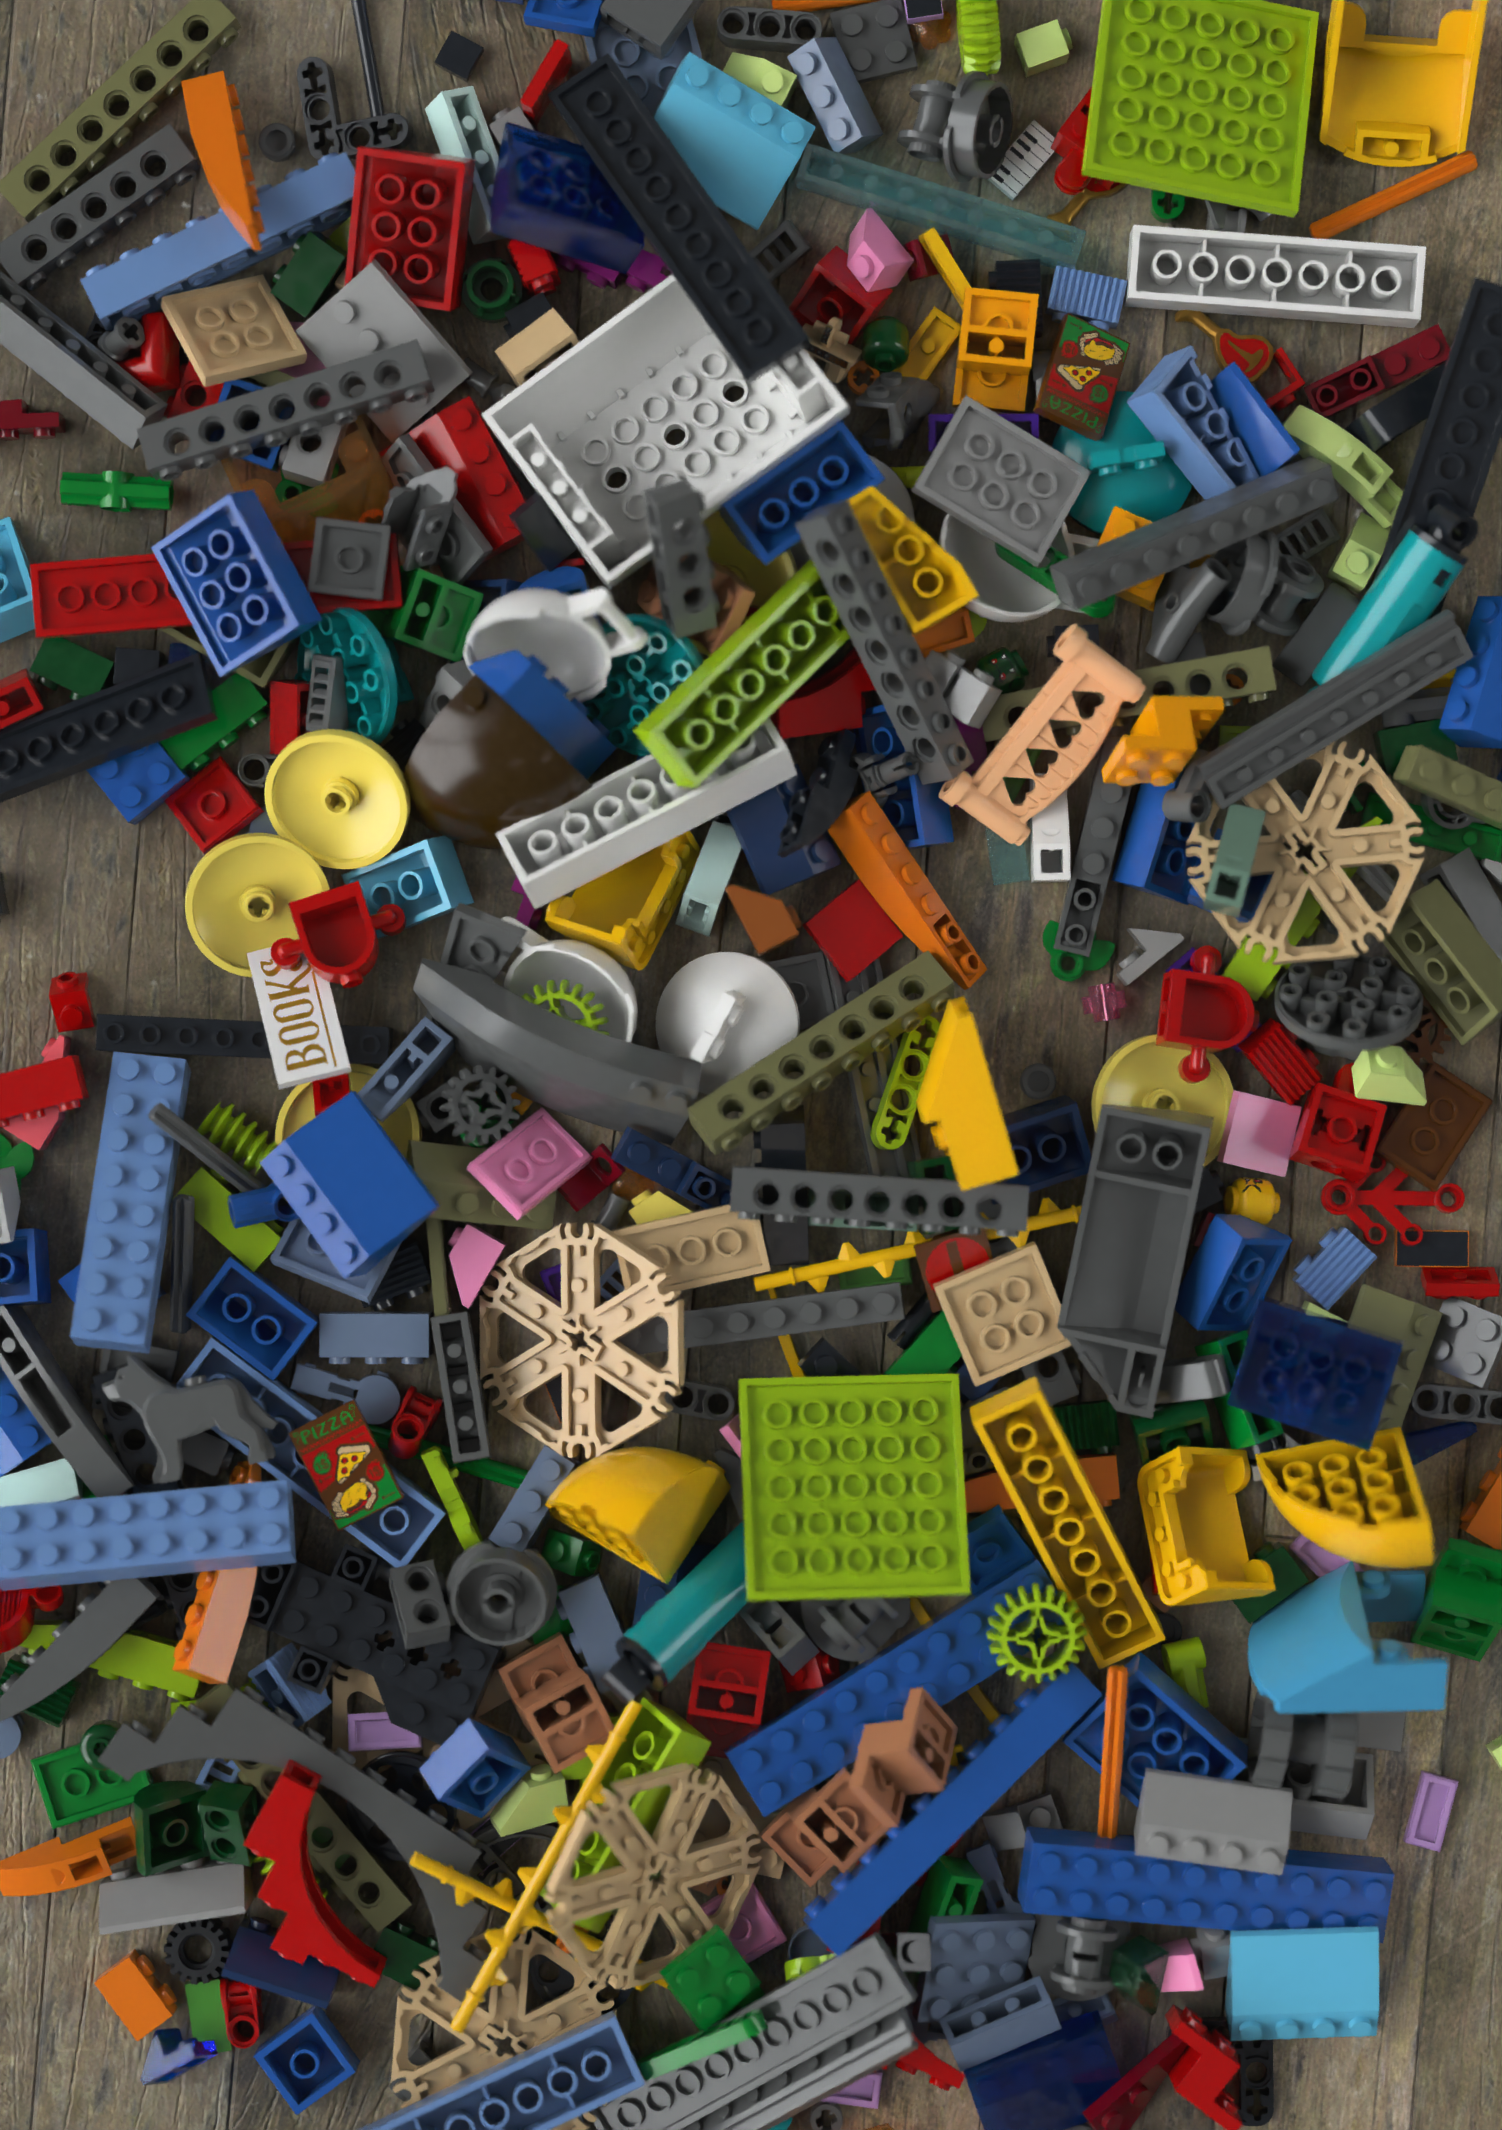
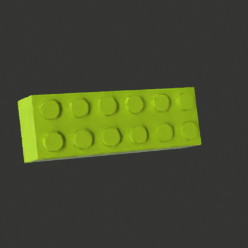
M643 1697L640 1702L643 1707L626 1736L627 1741L622 1743L601 1784L616 1796L614 1787L610 1785L611 1783L685 1762L689 1765L691 1763L695 1764L698 1767L712 1742L674 1710ZM662 1785L635 1793L629 1800V1808L650 1837H652L671 1795L670 1785ZM604 1803L593 1804L598 1808L601 1807ZM586 1809L585 1812H587L591 1818L593 1814L590 1813L588 1809ZM593 1832L585 1838L571 1868V1877L580 1878L618 1867L622 1864L598 1832ZM552 1870V1872H551L549 1878L547 1879V1881H546L544 1887L542 1888V1890H541V1892H540V1895H541L553 1908H556L557 1905H558V1903H556V1904H551V1903L545 1898V1894L548 1892V1890L546 1889V1886H547L548 1881H549V1879H550V1877H551V1875H552V1873H553V1870ZM613 1910L577 1920L574 1924L600 1934Z

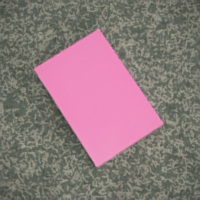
M541 1107L501 1138V1140L474 1159L467 1167V1170L518 1221L588 1165L593 1157Z

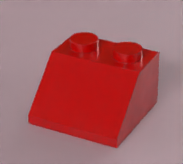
M836 245L816 264L788 309L801 327L806 323L814 326L817 320L828 324L833 317L841 319L842 326L840 331L850 336L847 343L853 346L862 335L866 325L877 316L893 290L885 288L867 292L847 267L848 254Z

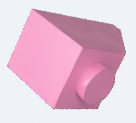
M868 208L850 234L847 267L865 290L872 292L897 286L914 259L873 208Z
M467 1223L465 1228L458 1226L448 1242V1245L453 1247L449 1258L461 1303L468 1309L474 1303L491 1270H493L507 1246L505 1242L472 1223Z
M1187 1937L1145 1949L1148 1960L1141 1963L1147 1983L1154 1982L1158 1992L1199 1991L1204 1989L1195 1954Z

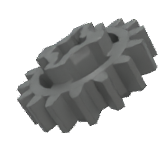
M476 1065L472 1069V1075L465 1068L459 1071L460 1079L452 1077L447 1081L453 1089H446L441 1092V1096L448 1099V1103L440 1106V1111L449 1113V1117L443 1123L444 1125L452 1123L455 1125V1129L452 1132L454 1137L464 1133L466 1144L473 1142L475 1137H477L479 1146L488 1143V1136L493 1142L501 1140L500 1131L507 1134L513 1130L508 1121L519 1119V1115L513 1112L512 1108L520 1105L521 1101L511 1097V1094L517 1090V1087L510 1086L507 1088L505 1082L508 1079V1075L504 1074L499 1078L495 1077V1067H490L483 1073L481 1065ZM479 1082L474 1092L462 1090L468 1083ZM495 1090H496L497 1093L499 1094V1096H500V1098H501V1102L499 1101V1099H498V1097H497V1095H496V1093H495ZM479 1098L482 1099L481 1105L486 1107V1110L478 1112L479 1105L474 1103ZM459 1109H461V1111H462V1113H463V1115H464V1117H465V1121H464V1119L461 1117L460 1112H459ZM487 1118L498 1120L493 1127L481 1129L485 1125Z

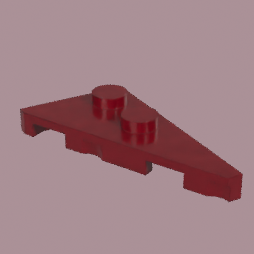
M1172 2033L1082 2113L1093 2130H1130L1188 2044Z

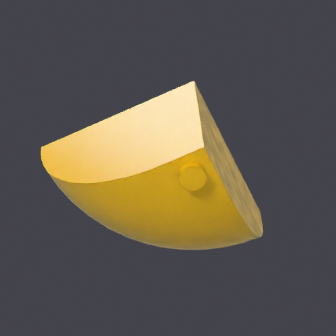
M1401 1427L1255 1454L1264 1486L1280 1513L1297 1531L1324 1550L1357 1563L1377 1567L1413 1568L1433 1564L1430 1520Z
M630 1447L606 1452L580 1465L556 1487L549 1496L545 1506L549 1508L550 1516L668 1584L731 1486L724 1477L725 1470L710 1460H707L705 1463L692 1456L658 1447Z

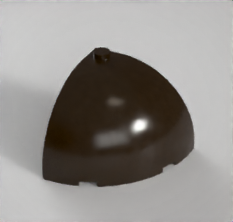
M476 674L430 724L415 747L403 775L410 794V815L439 836L445 835L449 839L464 843L467 846L484 849H503L496 833L521 820L554 810L593 787L561 754Z

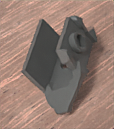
M899 372L882 373L856 400V406L888 408L889 418L877 419L862 435L865 446L873 449L877 446L887 445L889 451L901 449L905 439L911 433H917L924 418L940 400V388L925 379L904 377ZM907 406L906 419H904L905 407Z
M447 466L411 479L406 487L400 488L396 486L389 491L390 497L383 510L384 516L381 525L391 526V533L397 534L407 550V556L402 568L405 571L419 567L422 570L429 569L436 561L455 504L454 500L458 489L456 483L458 474Z

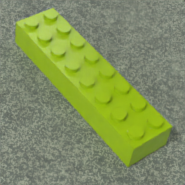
M812 559L799 569L633 730L677 786L698 787L850 638Z

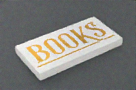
M271 947L247 953L279 1089L351 1072L330 983L313 971L305 954H302L301 961L295 968L284 970L274 963L271 957Z

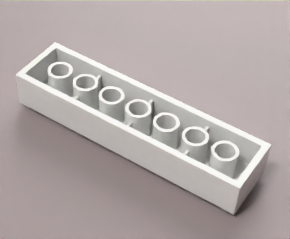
M1133 225L1129 237L1126 281L1128 282L1124 306L1414 328L1421 320L1426 247Z
M768 717L698 787L677 786L656 758L650 754L591 784L593 787L568 803L544 814L521 820L496 833V836L534 909H537L796 776L797 773L787 746Z

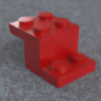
M707 1642L706 1647L696 1656L686 1721L712 1742L705 1754L706 1756L728 1759L723 1749L760 1726L771 1657L770 1651Z
M1173 2004L1165 2014L1172 2033L1188 2044L1168 2073L1174 2090L1224 2129L1239 2130L1243 2125L1238 2114L1239 2108L1233 2103L1234 2097L1223 2089L1240 2067L1235 2056L1237 2051L1231 2046L1233 2042L1216 2028L1213 2032H1210L1202 2023V2017L1191 2008L1186 2006L1182 2010Z

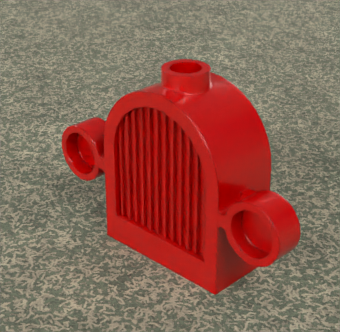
M355 881L288 903L299 938L295 940L280 938L275 941L271 947V957L279 968L289 970L295 968L300 963L302 954H305L313 971L322 979L331 983L342 984L343 988L356 987L364 982L363 977L371 971L377 961L379 941L376 931L380 930L388 936L398 935L406 926V917L403 910L395 904H386L376 914L370 915L360 883Z
M1208 945L1202 946L1192 953L1190 966L1194 972L1171 969L1163 974L1156 1046L1191 1052L1190 1055L1185 1056L1180 1061L1178 1066L1180 1077L1190 1084L1199 1083L1208 1077L1210 1063L1206 1058V1053L1221 1052L1240 1043L1250 1031L1255 1032L1259 1024V1011L1254 1010L1252 999L1247 990L1231 978L1215 975V972L1222 965V956L1215 947Z
M61 1585L1 1591L0 1589V1654L16 1648L29 1636L34 1625L35 1609L53 1611L62 1605L64 1593Z

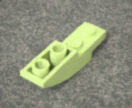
M1302 405L1296 406L1282 425L1301 449L1298 452L1303 459L1312 456L1329 464L1333 477L1383 528L1391 526L1403 493L1389 478L1394 470L1365 444L1334 422Z

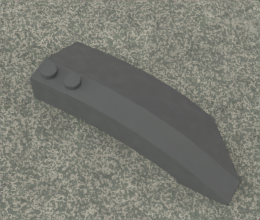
M422 958L413 990L440 1028L453 1038L456 1050L467 1064L472 1067L481 1065L483 1073L490 1067H495V1077L499 1078L504 1074L508 1075V1079L505 1082L507 1088L516 1086V1093L565 1115L623 1133L627 1126L658 1142L672 1145L689 1118L688 1108L695 1103L699 1093L702 1063L632 1044L594 1031L521 998L494 983V977Z
M1102 1104L1057 1328L1064 1338H1067L1079 1354L1078 1358L1092 1378L1100 1384L1113 1408L1119 1412L1151 1419L1153 1417L1214 1117L1173 1109Z

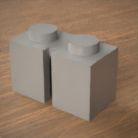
M931 650L925 661L952 716L966 725L980 729L1002 690L992 685L995 678L978 668L971 672L963 667L966 660L950 650H946L944 654Z

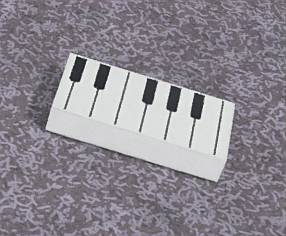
M1033 120L1006 151L1001 167L988 180L1013 201L1055 153L1051 149L1055 138Z

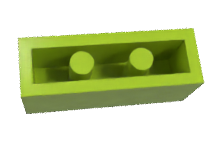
M202 1166L176 1196L179 1194L192 1195L195 1199L194 1219L253 1272L258 1271L273 1254L283 1235L281 1232L285 1228L277 1220L234 1228L227 1201L228 1195L238 1193L227 1185L229 1182L220 1174L207 1166Z

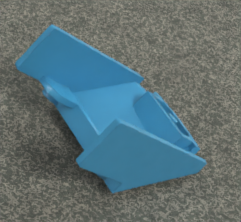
M1350 1561L1294 1591L1252 1623L1248 1637L1247 1659L1250 1675L1261 1696H1268L1274 1702V1709L1279 1714L1443 1710L1445 1707L1448 1672L1447 1660L1445 1658L1409 1659L1406 1648L1395 1640L1371 1641L1367 1622L1417 1621L1423 1611L1425 1572L1423 1570H1368L1355 1572L1353 1561Z

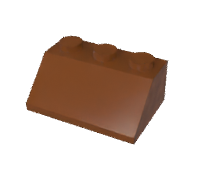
M729 885L725 888L726 894L759 957L798 938L799 933L797 929L801 927L802 923L792 904L785 908L782 900L735 885Z

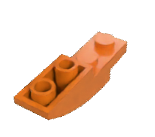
M131 1816L65 1844H62L60 1837H56L1 1860L0 1891L2 1895L31 1896L75 1888L112 1875L111 1865L136 1855L135 1826Z

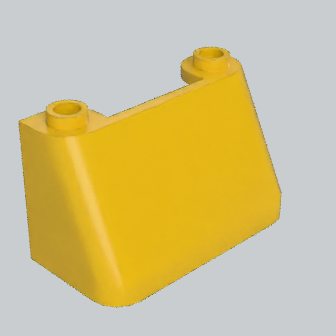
M689 830L576 888L572 898L563 895L551 901L546 911L545 921L554 931L572 940L588 943L604 951L616 962L638 971L644 969L688 885L700 854L697 841Z
M1179 1446L1150 1461L1140 1469L1137 1487L1158 1593L1164 1604L1168 1606H1184L1264 1596L1276 1590L1270 1565L1262 1559L1249 1561L1235 1495L1247 1486L1251 1478V1468L1246 1450Z

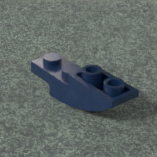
M627 1126L611 1156L612 1160L705 1209L730 1204L732 1180Z

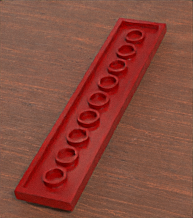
M391 533L383 601L310 593L308 591L320 615L323 613H338L333 612V610L339 607H350L359 612L399 609L403 607L398 536L396 533ZM314 540L282 543L308 591ZM155 554L30 564L35 635L38 639L193 626Z

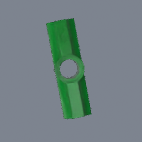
M102 471V474L63 472L60 481L61 503L69 506H96L102 510L114 512H132V509L172 511L174 485L173 480H156L154 477H140L123 471Z

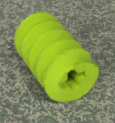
M221 1102L218 1103L205 1118L197 1132L204 1136L211 1131L209 1141L214 1145L223 1141L220 1150L225 1154L234 1149L231 1159L236 1163L245 1159L243 1168L248 1172L257 1168L254 1175L256 1176L263 1169L260 1162L278 1145L275 1141L270 1144L266 1143L269 1134L267 1130L259 1135L254 1134L258 1124L256 1121L244 1126L245 1112L233 1117L232 1112L235 1107L233 1103L224 1108L220 1107Z

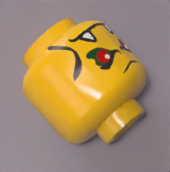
M1241 1177L1236 1179L1231 1186L1226 1188L1223 1198L1226 1214L1242 1215L1263 1225L1268 1224L1273 1215L1278 1213L1281 1203L1280 1195L1278 1192H1275L1272 1183L1262 1178Z

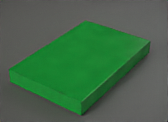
M80 1743L30 1760L52 1829L133 1804L134 1796L139 1790L154 1784L150 1769L134 1773L130 1781H127L111 1769L103 1771L90 1767L81 1756Z

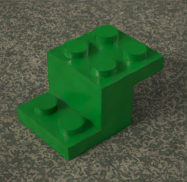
M400 565L403 607L360 613L372 622L380 635L385 639L408 648L427 651L455 663L461 661L467 635L476 619L484 594L420 568L405 571L402 569L403 566Z
M1449 1537L1427 1574L1423 1611L1411 1630L1410 1642L1480 1662L1502 1627V1550L1490 1549L1472 1544L1464 1539Z
M718 1925L713 1926L659 1972L668 1983V1990L699 2031L707 2030L717 2021L765 1995L759 1987L761 1984L760 1980Z

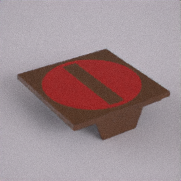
M982 1228L981 1235L961 1234L959 1229L935 1235L932 1240L913 1245L932 1313L943 1310L932 1284L993 1259L985 1228Z

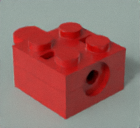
M1092 87L1059 129L1051 145V149L1063 157L1055 171L1054 181L1060 191L1068 195L1081 193L1092 179L1108 191L1115 183L1114 181L1082 175Z
M1349 1063L1336 1073L1332 1087L1318 1082L1308 1092L1289 1159L1358 1182L1368 1174L1387 1105L1369 1099L1355 1098L1351 1070L1354 1063Z

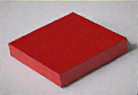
M559 39L555 40L520 99L524 115L529 123L537 126L551 102L547 94L561 85L572 66L569 45Z
M221 756L164 800L204 854H207L221 842L232 838L264 812Z
M860 879L855 880L802 924L846 982L851 981L903 937L902 933Z

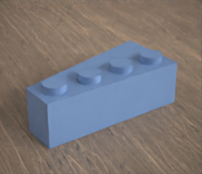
M1192 345L1164 356L1127 400V404L1158 442H1164V449L1203 499L1207 500L1260 477L1240 438L1233 437L1228 427L1229 417L1224 407L1218 408L1209 390L1213 386L1206 373L1201 375L1194 361L1198 356Z

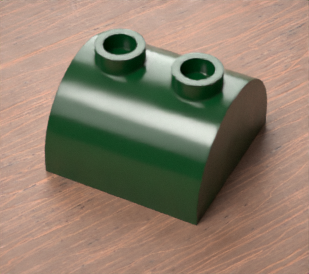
M1203 1399L1171 1402L1160 1406L1155 1405L1152 1419L1129 1414L1142 1467L1179 1446L1214 1448L1209 1414Z
M164 1781L148 1785L135 1794L134 1818L137 1869L143 1876L147 1877L209 1856L208 1845L204 1840L202 1819L198 1814L199 1800L203 1794H206L204 1787L188 1781Z

